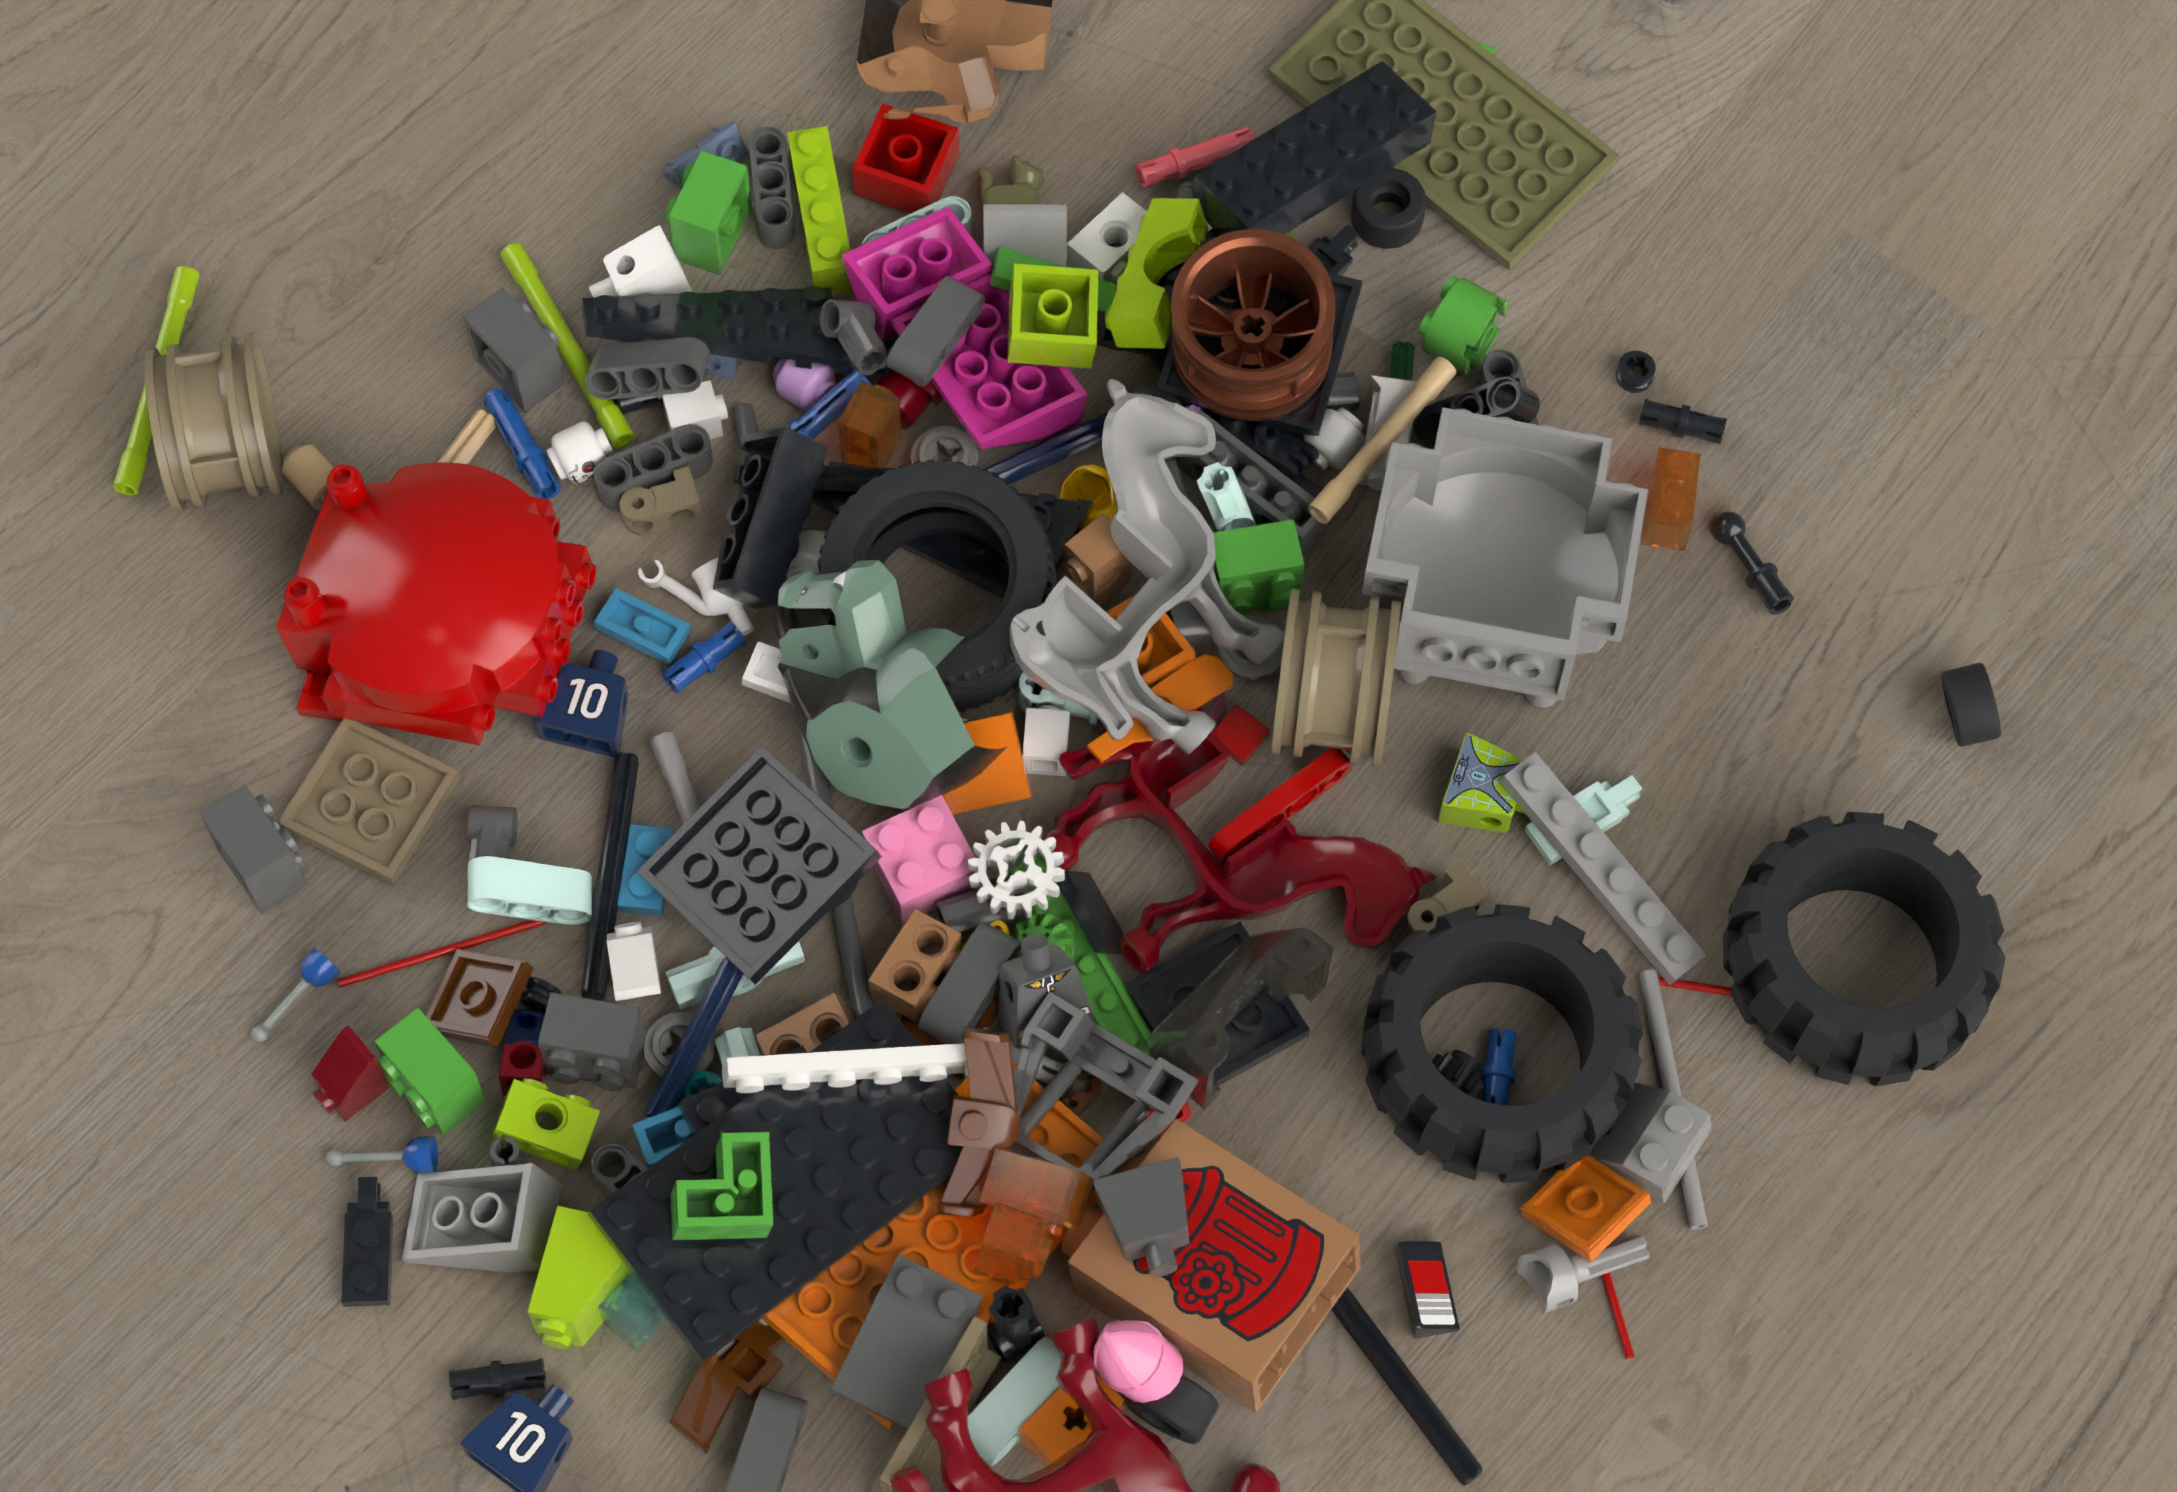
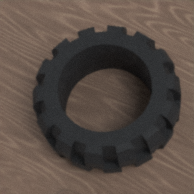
M1847 812L1843 822L1833 824L1829 816H1819L1792 827L1786 840L1769 843L1749 866L1747 874L1740 888H1738L1728 911L1730 917L1728 926L1723 934V967L1734 978L1735 983L1730 994L1745 1022L1749 1025L1759 1022L1768 1033L1763 1043L1789 1064L1798 1055L1818 1065L1814 1074L1815 1077L1849 1085L1854 1075L1868 1076L1869 1083L1873 1086L1909 1081L1914 1071L1918 1069L1934 1071L1956 1055L1969 1036L1978 1029L1989 1011L1988 1008L1993 997L2000 988L2006 956L2001 947L1998 946V941L2004 933V928L1993 896L1991 894L1981 896L1976 888L1982 878L1980 873L1959 849L1949 856L1935 846L1933 843L1938 833L1911 820H1907L1903 829L1884 825V813ZM1838 890L1866 892L1892 902L1912 917L1930 943L1937 971L1935 989L1917 1001L1891 1008L1863 1007L1833 996L1820 987L1799 963L1788 934V913L1811 897Z
M1496 904L1492 915L1477 916L1474 907H1466L1437 917L1435 928L1428 932L1425 930L1414 931L1391 953L1390 963L1384 973L1377 975L1364 1019L1361 1054L1366 1058L1368 1071L1365 1081L1377 1110L1390 1114L1396 1123L1393 1133L1418 1156L1423 1155L1428 1150L1445 1160L1443 1170L1472 1180H1476L1478 1171L1499 1173L1500 1181L1503 1184L1537 1180L1540 1171L1553 1166L1554 1169L1564 1171L1591 1154L1594 1144L1603 1135H1610L1625 1110L1642 1061L1638 1056L1639 1042L1643 1036L1638 1003L1631 996H1626L1622 988L1626 980L1624 973L1607 950L1601 948L1593 953L1582 943L1585 931L1558 916L1554 917L1551 925L1529 919L1530 907ZM1483 982L1516 985L1544 998L1566 1020L1577 1042L1580 1057V1073L1564 1089L1551 1097L1535 1103L1509 1106L1484 1102L1456 1088L1438 1071L1425 1048L1420 1021L1438 1000L1461 987Z

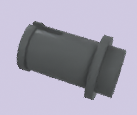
M504 1136V1144L501 1143L500 1137L492 1142L490 1146L491 1167L506 1166L505 1161L509 1159V1165L528 1163L525 1153L520 1151L519 1145L514 1138Z

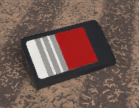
M1398 1242L1395 1252L1414 1339L1459 1331L1460 1327L1441 1242Z

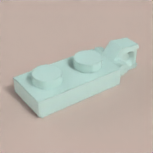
M1631 775L1611 787L1608 781L1601 784L1597 781L1573 797L1604 833L1629 815L1630 811L1627 806L1640 798L1639 794L1643 788L1634 776ZM1533 822L1526 825L1525 833L1549 866L1562 858Z

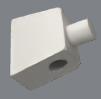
M660 225L606 255L603 262L610 277L589 286L593 298L601 295L618 297L638 296L645 293L665 295L693 292Z

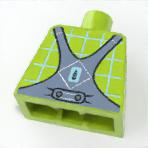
M1466 733L1442 802L1438 822L1501 833L1508 832L1515 811L1523 814L1526 813L1499 781L1505 774L1524 760L1473 734Z

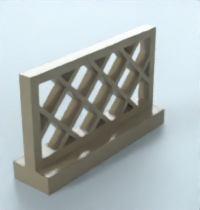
M974 1316L938 1378L940 1379L967 1368L973 1384L967 1402L968 1416L974 1411L1002 1362V1356L988 1349L987 1323ZM926 1398L908 1431L905 1430L870 1492H897L890 1482L891 1476L897 1471L913 1465L922 1472L928 1485H931L940 1469V1450L937 1440L931 1434L926 1424V1418L932 1409L928 1398Z

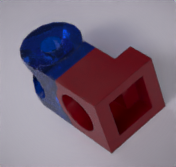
M515 1009L509 1022L499 1071L503 1096L507 1095L514 1079L521 1082L526 1078L533 1079L546 1085V1067L538 1045L546 1011Z

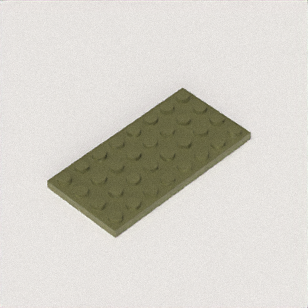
M1339 0L1268 69L1270 79L1305 107H1308L1379 62H1385L1437 111L1431 143L1392 168L1406 171L1418 179L1425 190L1426 204L1509 271L1619 160V154L1423 0Z

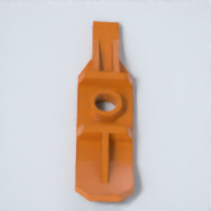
M1204 654L1182 666L1152 687L1151 690L1165 702L1184 711H1196L1212 698L1231 689L1233 673L1218 657ZM1132 718L1134 725L1126 736L1118 740H1112L1108 732H1105L1089 743L1087 749L1102 763L1113 754L1133 743L1153 741V739L1148 735L1145 726Z

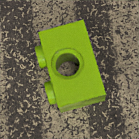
M526 1078L521 1082L514 1079L507 1092L490 1140L494 1141L500 1137L501 1143L504 1144V1136L512 1137L517 1141L521 1152L576 1171L585 1155L600 1110L592 1108L591 1102L583 1097L572 1094L562 1097L548 1092V1086L539 1081ZM542 1112L553 1115L558 1127L553 1130L541 1128L536 1122L535 1115Z

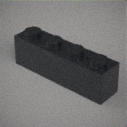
M787 427L742 435L740 449L746 451L744 466L740 464L736 467L733 480L734 483L740 485L738 498L728 506L726 520L732 526L731 534L722 539L713 590L754 609L777 606L779 589L786 581L790 563L798 553V538L803 523L810 515L812 509L811 498L815 485L820 480L825 468L823 460L827 447Z

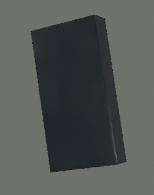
M1066 871L1065 880L1056 883L1096 953L1120 955L1122 952L1119 948L1118 938L1123 936L1124 933L1090 873Z

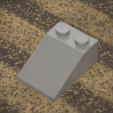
M533 1163L417 1174L402 1260L413 1264L506 1273L537 1271L541 1266L559 1203L562 1183Z

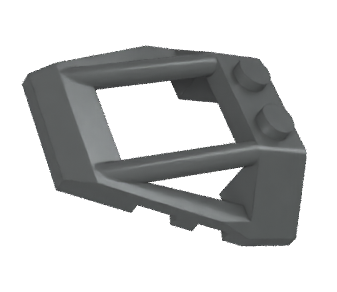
M1049 991L1024 1030L1020 1044L1023 1048L1017 1069L1013 1068L1017 1111L1020 1115L1047 1046L1066 1059L1067 1062L1022 1114L1018 1139L1010 1146L999 1176L1063 1214L1095 1190L1093 1180L1114 1175L1150 1145L1175 1119L1199 1081L1163 1058L1159 1057L1156 1060L1095 1024L1084 1011ZM1084 1071L1134 1101V1103L1078 1169L1027 1137L1079 1074ZM1152 1111L1153 1113L1138 1127L1147 1114Z

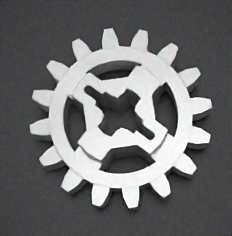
M1024 821L1019 822L1016 831H1010L1006 822L1001 823V834L997 836L989 829L985 831L987 844L983 845L975 842L973 845L974 853L979 858L968 859V869L975 873L969 877L970 887L980 888L976 894L977 901L983 903L990 899V910L993 914H996L1001 907L1007 908L1008 919H1013L1018 909H1023L1027 918L1032 917V906L1036 904L1044 911L1048 909L1046 896L1050 895L1058 898L1060 894V888L1054 882L1065 880V870L1057 867L1064 863L1063 853L1053 852L1056 847V839L1050 837L1044 841L1041 840L1042 827L1037 826L1031 833L1026 832ZM1018 844V845H1016V846H1012V847H1008V848H1003V847L1008 846V845ZM1037 853L1045 861L1047 867L1046 874L1042 872V868L1034 863ZM1024 862V872L1017 871L1014 876L1011 875L1009 878L1008 867L1016 869L1019 864L1022 865ZM987 866L991 868V872L999 876L996 880L997 885L995 888L987 877ZM1028 891L1030 892V893L1025 894V895L1015 896V895L1020 894V893H1024V892H1028Z

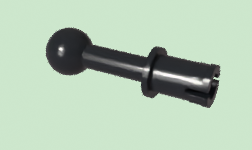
M1730 511L1719 514L1712 523V534L1718 542L1730 545L1749 572L1746 578L1747 586L1757 591L1772 615L1786 611L1791 606L1794 598L1777 575L1778 569L1775 564L1770 562L1763 563L1744 536L1746 526L1739 514Z

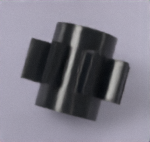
M1453 1050L1451 1054L1446 1052L1444 1057L1437 1054L1432 1062L1438 1071L1452 1085L1469 1096L1477 1097L1484 1084L1479 1081L1482 1076L1479 1073L1481 1066L1472 1056L1461 1050Z

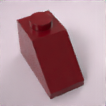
M349 1025L340 1031L311 1073L318 1087L313 1092L316 1100L328 1114L336 1110L344 1121H347L389 1089L375 1056Z

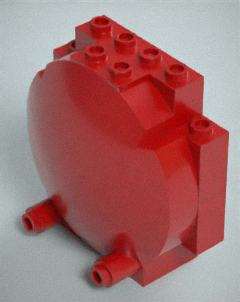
M432 462L399 468L388 483L370 484L364 483L360 472L355 467L346 464L335 466L327 477L328 491L296 576L288 583L284 590L285 605L276 626V630L297 669L329 675L322 698L330 714L334 717L480 746L484 732L490 731L492 728L495 708L543 717L547 702L552 703L556 697L558 688L556 677L560 665H565L569 659L571 650L569 639L573 627H578L582 621L584 612L582 601L586 589H592L597 571L596 565L592 563L586 546L557 541L560 532V519L556 517L551 501L529 496L524 490L505 477L487 469L468 464Z

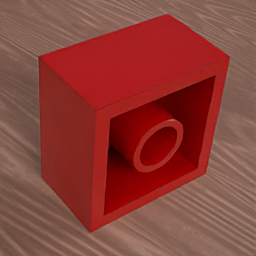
M882 103L852 167L854 195L913 213L939 201L959 157V128L911 113L908 118L886 119L884 113H888L893 106Z

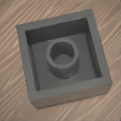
M501 288L465 314L463 318L473 358L501 388L503 387L508 390L511 399L526 413L564 385L561 370L564 363L557 351L559 341L554 332L546 324H543L541 327L532 318L533 313L522 298L518 296L514 299L504 288Z
M245 784L199 813L215 848L261 914L306 886L300 871L306 867V864L298 853L299 848L285 827L280 828L274 818L276 815L262 794L254 797Z
M550 992L538 1045L547 1073L551 1074L554 1079L570 1084L578 1083L579 1079L596 1082L597 1086L605 1090L622 1091L623 1087L636 1089L644 1056L646 1031L641 1011L638 1007Z

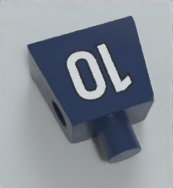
M595 650L588 668L575 664L564 666L557 679L558 688L554 701L552 703L547 702L543 717L536 716L535 724L539 739L614 758L620 753L628 704V689L625 678L614 674L618 658L614 654L604 650Z
M553 1384L537 1404L520 1392H515L464 1437L460 1445L466 1456L513 1491L545 1492L573 1440L569 1429L559 1420L574 1401L567 1393Z

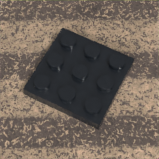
M1241 921L1125 984V988L1137 1010L1171 1064L1199 1081L1191 1093L1193 1099L1200 1097L1303 1040L1310 1033L1309 1027Z

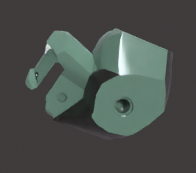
M879 560L856 561L845 572L813 575L807 570L790 577L783 583L779 589L778 606L787 608H831L835 614L836 626L825 625L789 629L785 637L779 640L782 661L777 667L784 678L797 726L809 751L831 785L844 795L872 804L904 810L913 808L964 786L981 774L1007 748L986 749L974 745L935 668L965 636H959L947 629L927 628L907 634L896 578Z

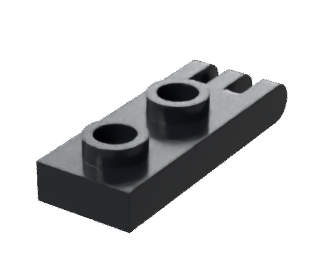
M1217 413L1210 417L1290 480L1294 479L1299 472L1305 470L1309 464H1312L1319 458V453L1314 446L1278 427L1255 421L1232 419Z

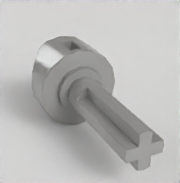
M1638 1234L1614 1241L1592 1262H1589L1579 1254L1568 1257L1559 1246L1549 1245L1521 1255L1517 1260V1274L1523 1277L1536 1292L1542 1304L1541 1314H1546L1574 1304L1578 1298V1283L1648 1259L1647 1242L1643 1236L1639 1237Z

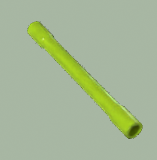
M512 243L506 246L501 251L500 257L516 284L522 288L542 324H546L558 338L559 345L557 349L593 408L596 419L611 445L615 449L629 445L634 440L635 434L619 407L613 403L612 399L606 400L594 397L585 387V377L590 367V362L540 280L539 273L521 243Z
M179 266L175 269L168 293L167 308L155 346L161 356L166 355L167 346L179 344L187 312L193 303L200 274L195 269L187 266ZM145 384L126 450L122 453L113 483L115 491L129 496L138 494L147 463L146 455L152 438Z

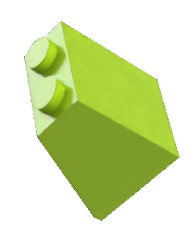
M557 1206L528 1308V1314L537 1337L542 1338L543 1344L552 1348L567 1350L570 1345L583 1347L637 1282V1279L588 1216L589 1212Z

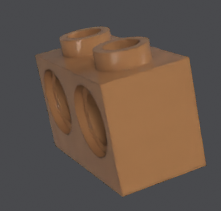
M914 909L869 978L870 997L878 1002L884 999L891 1009L916 1022L962 951L961 933ZM926 944H936L942 948L940 952L934 955H926L920 951ZM907 979L914 980L919 984L912 991H902L896 986L899 982Z
M833 993L755 1036L764 1055H781L802 1045L806 1052L809 1053L825 1041L827 1033L832 1028H844L854 1018L847 1004L837 994Z

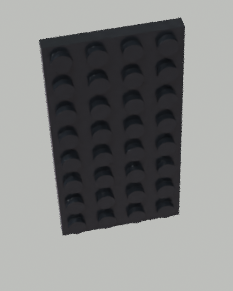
M882 999L809 1053L920 1045L884 999ZM919 1076L902 1077L900 1082L886 1085L875 1084L874 1079L856 1080L854 1085L847 1087L828 1086V1081L810 1082L808 1088L800 1090H784L782 1084L764 1085L763 1090L754 1092L592 1208L588 1216L702 1364L950 1178L962 1146L947 1144L953 1095H959L946 1078L939 1081L924 1082L920 1081ZM769 1132L773 1226L767 1238L673 1240L671 1192L676 1180L717 1179L716 1146L722 1133Z

